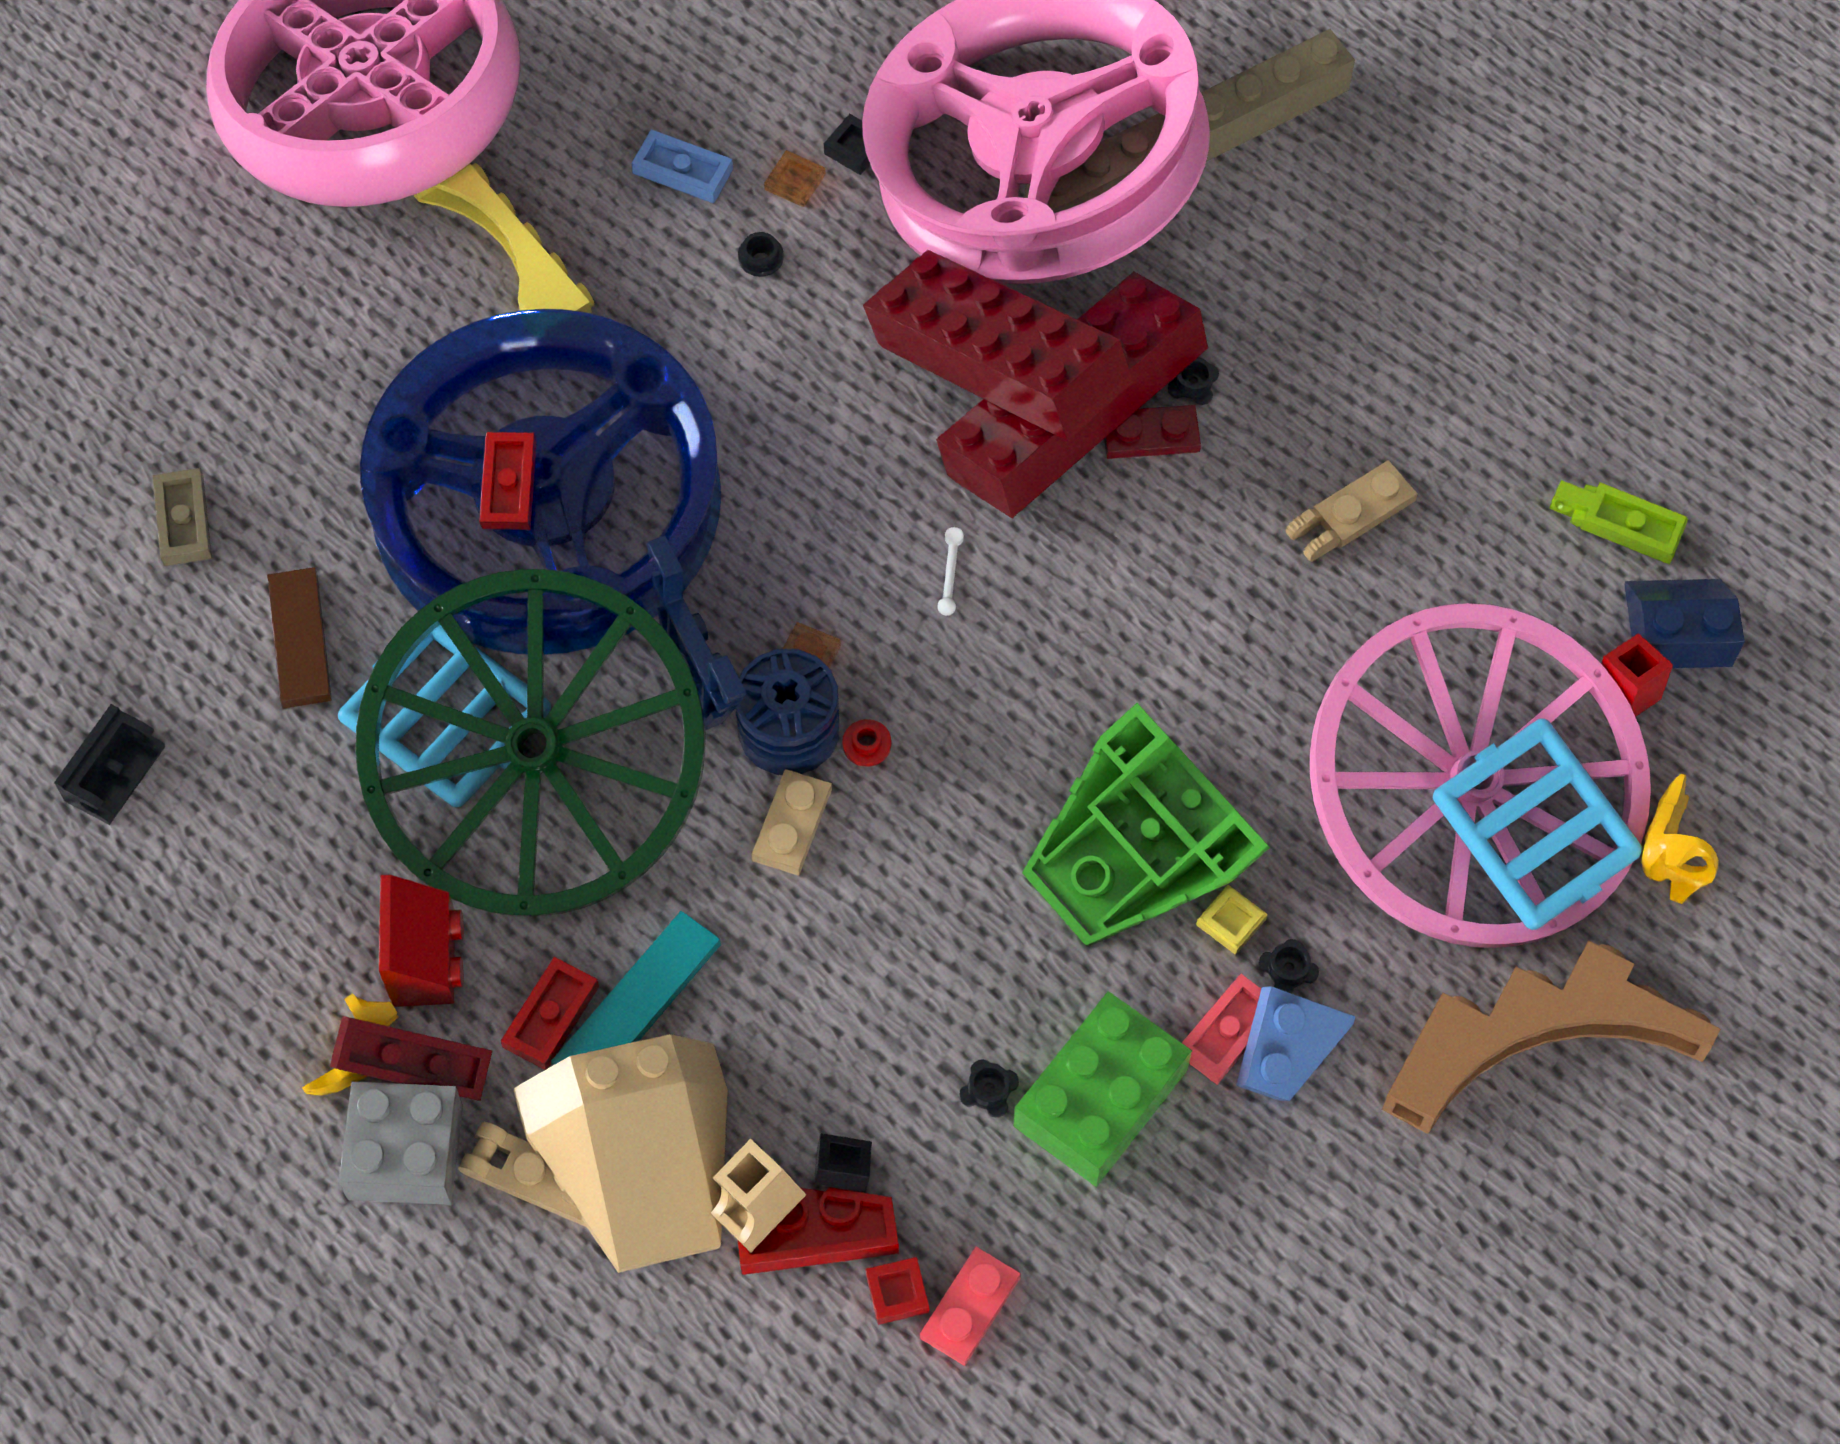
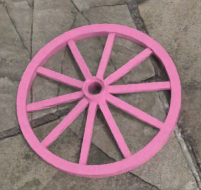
M1451 604L1424 609L1386 626L1367 640L1345 662L1324 695L1316 716L1311 739L1310 781L1318 819L1329 846L1352 881L1371 901L1401 923L1429 937L1469 947L1501 948L1542 940L1583 920L1600 907L1617 889L1633 862L1601 884L1602 891L1583 904L1580 900L1537 930L1528 929L1523 922L1480 924L1463 921L1471 851L1457 832L1455 834L1445 915L1429 909L1405 895L1381 873L1386 866L1444 816L1437 805L1434 803L1370 860L1351 831L1338 794V789H1437L1475 763L1474 757L1489 746L1516 637L1553 656L1567 667L1578 680L1514 735L1538 719H1546L1550 723L1553 722L1589 691L1608 720L1615 736L1621 760L1581 764L1592 779L1624 776L1622 819L1640 844L1642 843L1650 809V768L1640 726L1620 687L1605 667L1588 650L1553 625L1513 609L1487 604ZM1453 628H1475L1499 632L1470 751L1429 640L1428 632ZM1408 639H1411L1452 755L1357 684L1366 670L1381 655ZM1347 701H1351L1444 772H1335L1337 732ZM1558 766L1509 770L1502 768L1481 782L1480 790L1472 788L1459 797L1458 801L1475 823L1476 810L1482 819L1496 809L1494 804L1500 807L1516 796L1502 787L1533 784ZM1536 806L1520 817L1549 834L1565 823ZM1507 827L1492 836L1506 864L1521 854ZM1586 833L1570 844L1599 861L1618 848L1616 844L1611 848ZM1531 872L1518 880L1535 905L1546 899Z

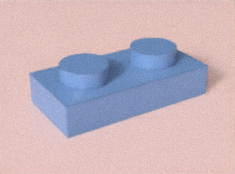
M652 129L631 163L633 174L713 204L733 171V161L731 158Z

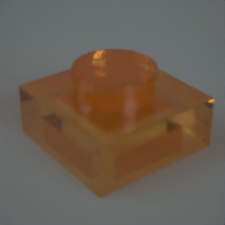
M796 622L783 649H799L815 655L830 668L841 647V639Z

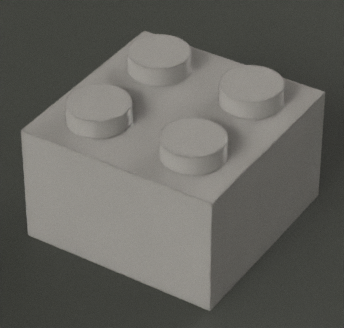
M351 1082L339 1174V1184L347 1200L452 1205L463 1104L456 1086Z

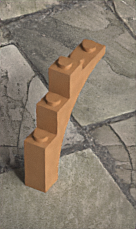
M1588 940L1563 990L1554 986L1552 981L1542 973L1533 970L1524 971L1515 967L1490 1016L1482 1013L1480 1008L1471 1000L1461 996L1451 997L1442 992L1393 1083L1382 1110L1429 1134L1448 1104L1477 1076L1509 1056L1544 1043L1580 1037L1626 1038L1664 1046L1703 1062L1721 1028L1711 1024L1704 1014L1696 1010L1681 1009L1663 999V996L1658 991L1649 986L1634 985L1628 982L1627 979L1635 964L1626 960L1625 956L1614 947L1604 944L1597 945Z

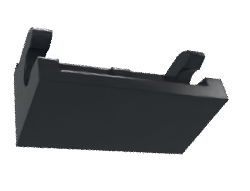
M110 704L54 784L66 803L110 825L165 748L164 742L152 736L154 729Z

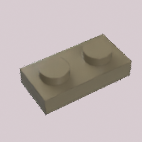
M195 468L152 475L160 557L164 566L212 559L204 477L201 469Z

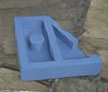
M1272 986L1262 987L1236 1086L1280 1101H1290L1352 1027L1355 1016Z

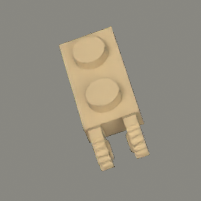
M1387 460L1313 506V509H1308L1300 516H1297V518L1289 523L1285 531L1291 540H1295L1304 536L1321 524L1326 532L1313 539L1303 551L1307 559L1313 562L1337 546L1342 548L1416 501L1418 493L1392 463Z

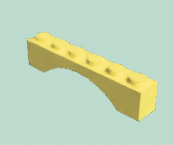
M477 163L468 164L455 175L438 185L414 194V197L421 203L441 206L466 216L486 229L502 245L513 261L519 276L518 303L522 323L548 354L594 325L591 310L594 307V301L587 288L582 283L574 284L568 277L567 269L560 257L554 252L551 254L547 253L541 246L540 237L533 226L528 222L524 224L520 222L515 216L516 213L510 200L504 193L496 194L490 187L487 175Z

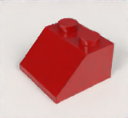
M380 875L379 973L394 1007L454 1004V987H463L464 983L462 957H455V940H463L464 938L462 909H454L450 894L447 891L394 875Z

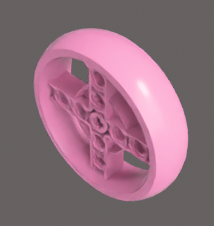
M239 0L222 23L210 51L206 80L210 116L215 130L234 159L258 181L273 190L301 201L325 206L354 207L391 202L420 193L452 177L480 155L494 139L505 122L516 95L520 74L519 41L514 23L502 0ZM395 7L387 14L361 13L336 19L337 17L362 10ZM471 28L483 39L479 54L464 80L448 95L430 82V59ZM281 50L297 60V84L258 114H247L246 111L252 89L268 63ZM389 124L395 127L394 129L366 137L327 141L339 130L366 131Z

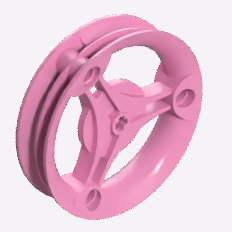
M955 0L915 26L890 52L877 71L870 86L862 119L865 151L872 170L879 180L886 212L900 237L920 256L925 251L930 250L1000 284L1044 283L1085 274L1106 266L1145 244L1159 233L1189 200L1204 170L1210 141L1208 112L1199 90L1198 66L1193 47L1184 29L1175 17L1155 0ZM1048 40L1094 41L1112 45L1132 54L1113 64L1075 75L1058 71H1036L1011 78L992 75L970 68L973 64L1001 51L1024 44ZM1147 107H1152L1158 113L1165 116L1162 130L1148 156L1131 174L1117 185L1085 203L1054 213L1047 205L1059 178L1078 168L1094 153L1100 144L1105 130ZM943 114L954 117L968 126V140L976 162L988 174L1000 179V188L996 200L977 205L965 213H960L943 205L925 192L916 181L909 162L908 151L913 129L924 126L938 119ZM1020 184H1030L1028 198L1018 197Z

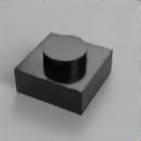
M849 113L824 142V154L859 175L866 170L870 162L863 141L862 120Z
M821 1133L817 1146L814 1184L866 1193L870 1178L872 1141Z

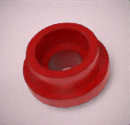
M863 719L852 723L846 729L842 745L846 757L851 762L859 766L869 767L877 765L887 758L891 751L892 741L890 732L882 723L871 719ZM863 736H871L876 740L870 746H864L858 742Z

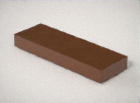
M316 568L267 574L280 701L283 709L332 701Z

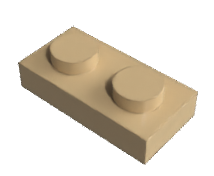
M785 769L753 849L752 861L799 876L831 794L832 783Z

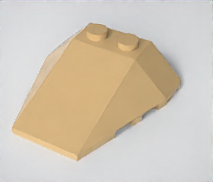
M669 1034L573 1055L514 1088V1095L527 1141L535 1152L538 1151L554 1173V1180L562 1192L566 1191L582 1214V1221L618 1273L720 1248L722 1224L711 1212L717 1206L722 1192L721 1186L713 1177L725 1164L728 1089L713 1043Z

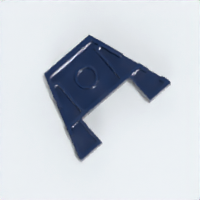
M662 536L647 542L648 555L654 559L659 569L651 573L653 586L663 606L657 608L659 623L676 644L691 671L703 708L705 730L723 724L744 699L746 690L728 656L722 657L719 652L711 653L706 643L709 638L708 631L699 613L691 614L683 599L684 571L666 536Z

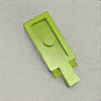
M1561 480L1549 508L1572 517L1570 523L1584 531L1669 565L1688 522L1687 516L1599 482L1598 487L1586 484L1583 489Z

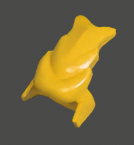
M1682 773L1671 782L1658 802L1653 821L1645 834V844L1641 857L1642 869L1646 877L1658 882L1666 879L1671 880L1670 900L1683 904L1699 888L1712 883L1719 865L1716 852L1705 840L1694 836L1677 834L1680 820L1689 800V795L1685 794L1686 774ZM1698 856L1702 857L1707 865L1691 866L1685 863Z
M353 993L344 998L355 1019L390 1026L398 1018L397 1011L391 1002L365 1001L356 997ZM334 1068L308 1083L302 1089L306 1094L328 1095L339 1092L351 1086L352 1081L358 1082L367 1076Z

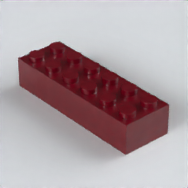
M930 250L917 257L907 268L863 304L876 340L884 349L1066 441L1070 440L1134 382L1120 339Z
M1133 271L1077 320L1120 339L1134 382L1068 441L983 399L936 439L947 475L956 483L1010 518L1015 517L1208 349L1200 308Z

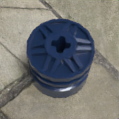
M776 649L756 657L743 669L739 677L746 690V696L735 708L738 738L745 755L760 769L776 775H783L785 769L800 774L817 769L831 757L839 741L838 685L831 669L817 656L799 649Z

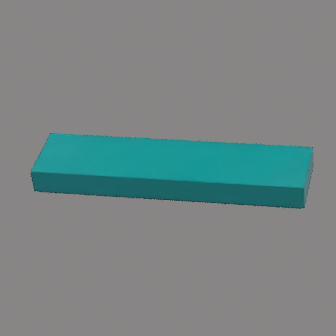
M680 911L551 1060V1065L553 1066L569 1056L640 1041L721 946L720 938L683 911Z

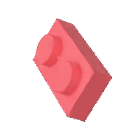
M1243 974L1236 978L1182 1042V1044L1192 1050L1189 1064L1216 1085L1219 1084L1245 1053L1261 988Z
M976 1246L922 1329L920 1339L965 1366L1020 1280L1021 1273Z

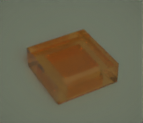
M786 150L764 182V189L805 207L826 175L825 167Z

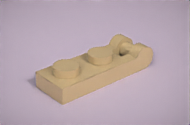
M484 1121L480 1124L475 1134V1138L478 1141L472 1153L465 1154L458 1167L461 1173L586 1227L581 1219L582 1214L566 1191L562 1192L554 1180V1173L538 1151L535 1152L528 1141L511 1135L492 1123ZM496 1150L509 1154L502 1169L490 1164Z

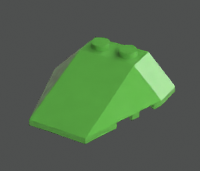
M1136 703L1099 737L1093 748V756L1081 777L1075 779L1069 790L1071 792L1058 817L1056 819L1053 818L1022 874L1086 946H1090L1233 882L1270 847L1158 724ZM1037 873L1045 880V882H1046V883L1052 888V890L1060 897V899L1068 906V908L1075 914V916L1083 923V925L1091 932L1092 935H1090L1089 932L1081 925V923H1080V922L1074 917V915L1066 908V906L1059 900V898L1052 892V890L1044 883V881L1037 875Z

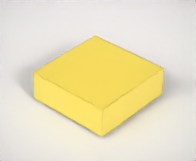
M1227 885L1197 919L1196 925L1236 955L1266 921L1268 914L1230 885Z

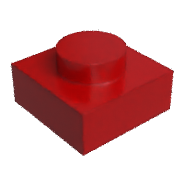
M917 1257L865 1269L878 1325L929 1313V1303Z

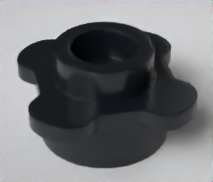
M1198 357L1180 372L1173 381L1169 382L1168 393L1176 399L1186 397L1194 399L1199 405L1208 404L1213 398L1211 387L1212 383L1218 379L1219 371L1216 366ZM1194 378L1198 382L1196 384H1191L1189 380Z
M1289 939L1285 943L1278 945L1272 953L1264 952L1259 959L1260 970L1269 974L1274 982V987L1293 994L1294 988L1303 983H1314L1319 975L1318 966L1311 963L1308 951L1296 939ZM1286 964H1291L1294 969L1292 971H1286L1284 966Z
M984 1059L977 1060L971 1065L968 1085L960 1089V1100L967 1107L976 1105L986 1109L991 1117H1001L1008 1110L1007 1099L1011 1091L1018 1088L1019 1079L1015 1072L1011 1070L1006 1071L998 1064L990 1063ZM990 1084L994 1087V1090L986 1092L984 1087Z

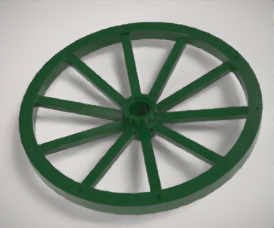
M519 569L482 576L458 585L436 597L400 628L384 649L366 684L356 726L355 754L360 787L369 814L383 840L395 856L413 874L430 887L447 891L451 899L472 908L510 916H547L583 909L608 899L643 876L664 855L686 823L696 800L703 775L706 731L703 708L691 671L676 644L664 628L646 610L610 586L588 577L547 569ZM528 592L527 718H524L453 615L488 599ZM544 592L586 600L605 608L618 617L544 719ZM441 625L512 727L509 729L394 688L392 685L407 658L419 643ZM632 626L650 643L659 655L671 676L675 690L558 730L559 726ZM386 701L505 744V746L382 779L379 759V734ZM679 705L681 707L684 727V752L677 783L563 747V745L664 710ZM533 734L545 735L546 748L543 753L533 758L524 756L523 743L526 738ZM511 762L430 860L414 845L402 829L387 797L388 794ZM560 762L672 799L659 824L647 840L629 858L622 861L557 766V763ZM525 773L517 895L497 893L478 888L458 880L443 871L522 774ZM544 773L610 871L593 881L572 889L534 895L541 774Z

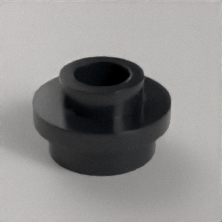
M765 232L750 234L745 238L738 250V261L741 268L753 276L763 277L775 273L781 267L784 260L781 244L771 234ZM758 253L768 255V257L763 259L754 258Z

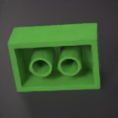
M1108 991L1015 1106L1013 1127L1097 1187L1188 1071L1192 1050Z

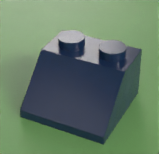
M1721 579L1625 581L1632 637L1639 633L1673 664L1672 668L1733 667L1745 640L1738 598Z

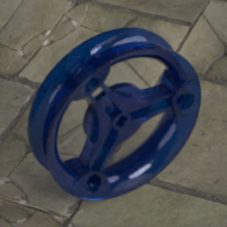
M534 309L499 314L473 322L437 340L410 361L387 387L370 418L362 445L360 484L363 502L374 531L375 542L381 560L391 580L417 611L436 597L458 585L466 583V581L449 572L426 551L413 528L406 501L416 495L428 483L447 487L473 497L476 509L480 515L486 436L451 434L430 429V425L448 406L480 385L510 374L543 369L584 372L614 382V385L599 398L565 418L557 416L528 417L510 423L497 431L534 433L537 443L531 529L492 530L509 541L532 546L543 568L556 571L550 546L571 541L578 566L561 571L588 577L610 586L629 597L655 618L658 615L657 608L663 606L653 586L651 574L659 569L654 559L648 555V551L626 570L617 574L606 568L589 566L586 557L585 539L586 533L602 519L613 499L615 490L613 459L643 429L654 434L672 436L680 467L679 495L671 519L659 537L666 536L684 571L683 592L699 572L715 538L720 518L721 483L717 464L716 435L705 399L685 368L666 349L639 331L609 318L572 310ZM620 411H622L623 415L619 417L614 423H612L599 436L595 434L614 416H616ZM436 456L473 464V467L438 460ZM544 592V655L569 653L597 646L618 616L603 607L583 599L572 601L579 598ZM503 595L482 601L453 615L472 644L496 651L528 654V597ZM631 626L629 630L626 632V634H629L636 629H634Z

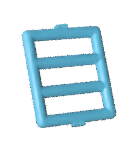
M441 625L419 643L396 676L397 678L433 640L441 644L454 655L416 694L433 702H436L470 667ZM475 646L507 694L527 708V684ZM368 680L338 711L339 721L354 733H356L359 707ZM484 688L462 712L482 719L496 703ZM544 697L543 718L545 719L552 707L550 701ZM403 708L383 729L380 728L379 752L406 772H411L440 764L470 731L450 724L420 756H417L400 743L399 740L415 725L423 714ZM527 709L522 713L524 718H527ZM496 741L489 750L503 747L505 744ZM511 762L466 773L457 784L447 778L425 784L424 786L452 807L459 808L476 793L499 767L505 770Z
M1546 719L1536 720L1498 747L1494 743L1474 757L1475 763L1433 792V801L1523 924L1531 930L1539 929L1580 900L1582 904L1602 891L1601 884L1642 855L1643 848L1640 842L1553 725ZM1540 742L1558 767L1480 821L1474 823L1458 801V798ZM1571 783L1588 807L1505 864L1488 842V839ZM1601 824L1618 848L1535 905L1518 880L1592 828Z

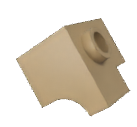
M749 1139L713 1177L721 1186L722 1192L720 1200L711 1214L745 1248L752 1252L806 1194L782 1167L752 1139Z

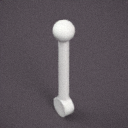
M951 527L945 532L948 555L943 598L939 600L937 605L938 611L944 616H950L956 609V603L952 597L957 550L964 539L963 531L957 527Z

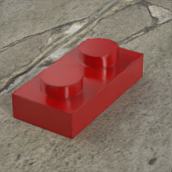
M486 432L479 518L482 529H531L537 443L534 433Z
M553 957L502 1037V1047L544 1070L548 1069L551 1065V1060L557 1055L598 990V979Z

